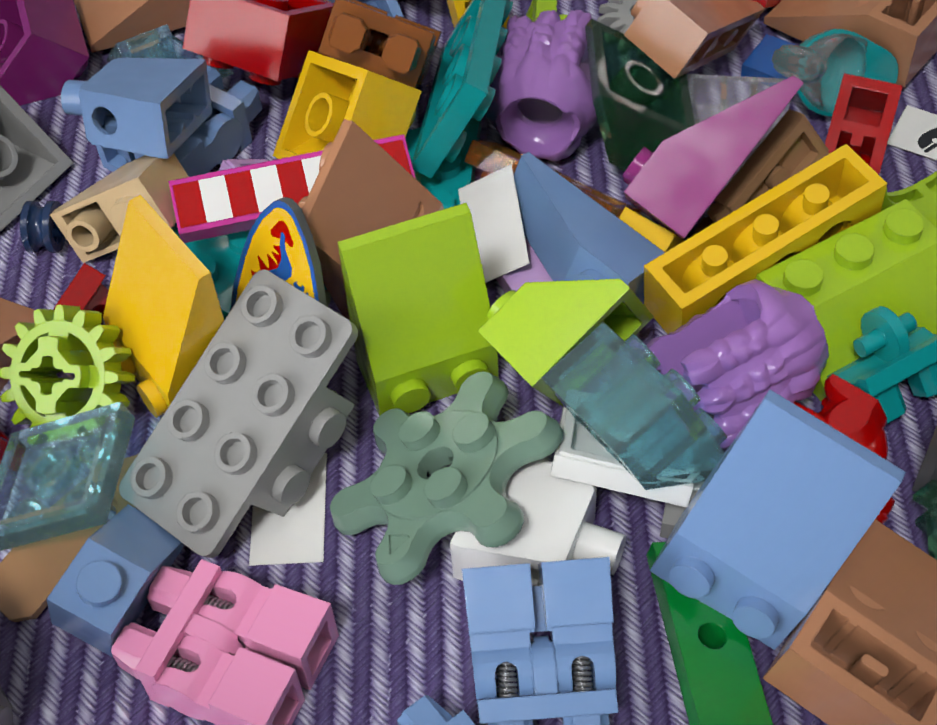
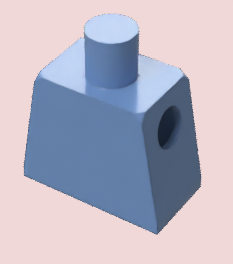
M113 59L88 81L67 80L61 91V105L66 114L83 117L86 139L92 145L169 159L212 114L206 59Z

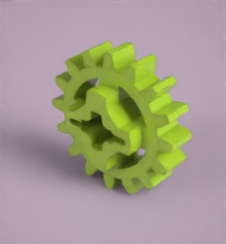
M56 305L55 310L37 309L34 310V323L18 322L14 326L17 335L21 339L19 344H3L2 350L7 356L12 358L10 367L0 368V377L9 379L11 388L6 390L0 398L2 402H16L19 408L15 411L11 421L14 425L31 424L29 438L33 440L50 439L53 446L95 441L98 439V429H113L117 425L111 409L129 406L130 401L125 395L120 393L121 384L134 382L135 375L122 371L121 362L131 356L132 352L130 348H117L114 346L113 342L117 339L121 330L115 325H101L102 313L81 310L80 306ZM59 371L74 373L75 378H61L57 376V373Z

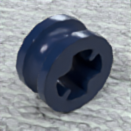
M26 201L20 214V235L22 244L28 253L39 252L42 246H45L50 253H58L63 249L65 237L50 216L55 209L62 205L59 201H47L44 207H41L38 201Z

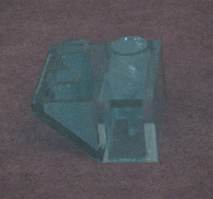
M602 323L542 377L543 381L569 413L645 490L704 482L724 455V451L719 445L727 439L726 434L700 407L696 410L693 409L701 401V398L676 370L670 369L665 375L658 372L656 369L661 365L659 360L636 335L632 334L624 341L605 323Z

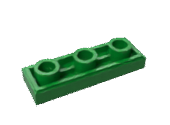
M653 542L646 554L650 569L666 542ZM651 572L689 724L773 725L747 635L742 633L729 617L695 598L682 595L671 584Z

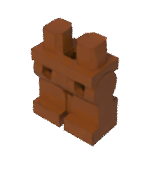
M335 0L318 52L415 88L417 84L421 85L425 82L442 32L399 15H395V18L388 15V11L359 0Z

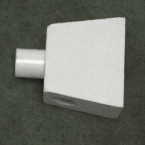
M544 458L520 467L513 473L506 485V497L516 502L524 513L523 526L514 539L505 545L495 548L481 545L470 532L458 531L454 533L450 542L453 578L463 581L462 569L530 563L532 586H540L538 564L541 562L610 557V573L614 575L624 551L626 535L594 525L597 488L593 485L550 476L552 462Z

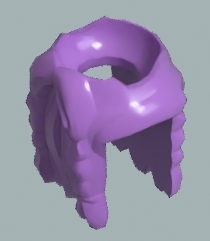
M556 10L541 12L535 22H532L526 15L520 17L517 15L512 16L507 22L508 31L504 45L501 48V65L490 84V87L495 89V95L486 112V117L496 128L502 139L515 148L520 156L530 152L538 159H547L555 162L567 158L580 146L582 137L587 134L588 130L593 128L597 121L599 105L594 90L600 80L598 63H580L581 58L585 54V47L588 44V36L593 29L591 13H584L582 10H571L564 20H560L559 13Z
M757 279L734 287L726 293L724 299L715 307H710L704 314L694 315L687 324L682 325L674 332L652 338L643 349L644 356L648 359V364L652 370H660L658 380L661 382L662 393H669L667 402L671 405L666 411L692 417L694 419V426L705 415H714V419L709 424L707 434L711 437V445L717 449L726 448L731 445L769 389L792 403L803 401L810 397L829 357L825 331L817 319L814 306L801 294L778 287H771Z

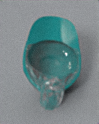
M844 29L823 31L804 40L799 46L792 44L782 45L779 49L775 50L772 56L773 68L779 74L787 78L794 75L804 82L796 93L800 101L808 109L825 116L833 115L844 73L896 84L898 77V62L891 52L862 35Z

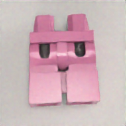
M201 559L194 572L169 566L161 567L149 587L147 599L152 610L167 615L157 632L133 622L125 625L113 644L111 653L120 668L141 681L150 700L166 707H172L191 718L206 720L215 725H292L305 701L301 687L311 690L339 634L331 603L277 584L272 589L262 586L249 577L236 572L221 571L220 566Z

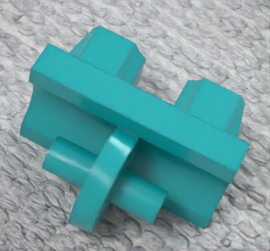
M879 306L864 313L861 318L863 336L853 341V347L861 358L831 374L839 376L878 399L887 416V423L905 414L907 410L898 386L899 382L907 379L913 396L930 397L937 395V335L932 334L925 327H917L915 318L908 312L897 316L890 309Z

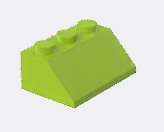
M907 199L758 273L756 276L757 280L771 287H778L801 294L814 306L817 319L824 328L829 351L827 364L822 370L820 379L813 391L821 402L827 396L824 390L827 376L861 358L853 347V341L863 336L861 318L864 313L879 306L890 309L897 316L908 312L915 318L917 327H925L932 334L937 335V227Z

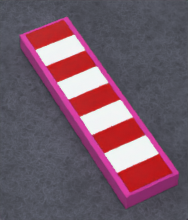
M404 134L374 140L415 178ZM323 150L168 181L180 239L184 243L250 230L260 213L273 201L287 197L298 204L303 197L309 195L319 174V163Z

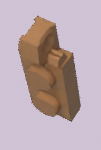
M791 109L786 112L714 200L716 203L711 204L707 212L708 217L700 221L691 237L829 154L828 148L803 113Z

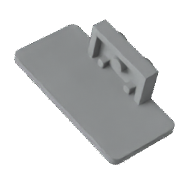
M260 270L256 272L122 478L119 485L120 495L196 554L207 558H214L220 554L251 504L284 517L290 506L298 502L305 494L310 483L311 473L327 448L333 446L342 436L346 427V418L355 406L354 403L326 386L357 339L358 329L356 325L270 271Z

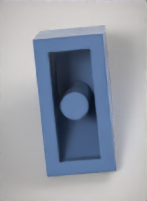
M128 504L86 540L47 597L51 623L113 657L111 653L113 644L125 625H129L131 622L135 623L148 603L149 587L162 566L171 567L184 544L140 510Z

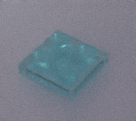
M121 401L11 433L0 463V551L107 523L135 422V417Z

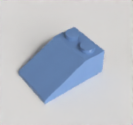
M769 389L688 504V507L681 514L652 565L650 572L671 584L682 595L695 598L729 617L742 633L756 638L775 650L808 614L901 484L906 472Z

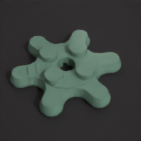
M484 371L469 376L461 385L453 403L440 414L433 416L430 412L420 411L411 415L399 408L390 409L381 414L373 425L375 443L381 453L385 454V457L380 467L370 477L342 489L334 496L330 504L334 526L341 534L349 536L358 534L375 525L388 526L382 541L377 547L375 556L379 574L386 583L391 585L405 584L419 575L425 567L434 545L441 538L454 532H470L485 547L496 548L505 545L516 537L524 523V513L516 502L506 497V485L513 473L520 467L530 462L544 459L559 447L563 439V430L558 421L541 411H531L509 421L498 422L499 412L508 398V388L501 379Z

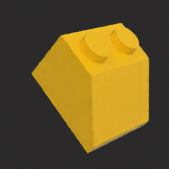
M308 50L273 156L282 159L324 150L329 142H334L344 119L353 121L373 140L402 134L406 137L408 129L414 122L416 106L422 91L369 70Z

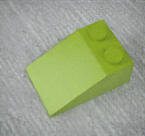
M467 203L337 242L350 321L358 329V336L354 342L356 361L379 416L390 409L396 408L412 413L423 408L427 403L457 394L463 382L477 372H489L499 378L498 351L478 332L488 321L487 313L490 309V303L472 215Z

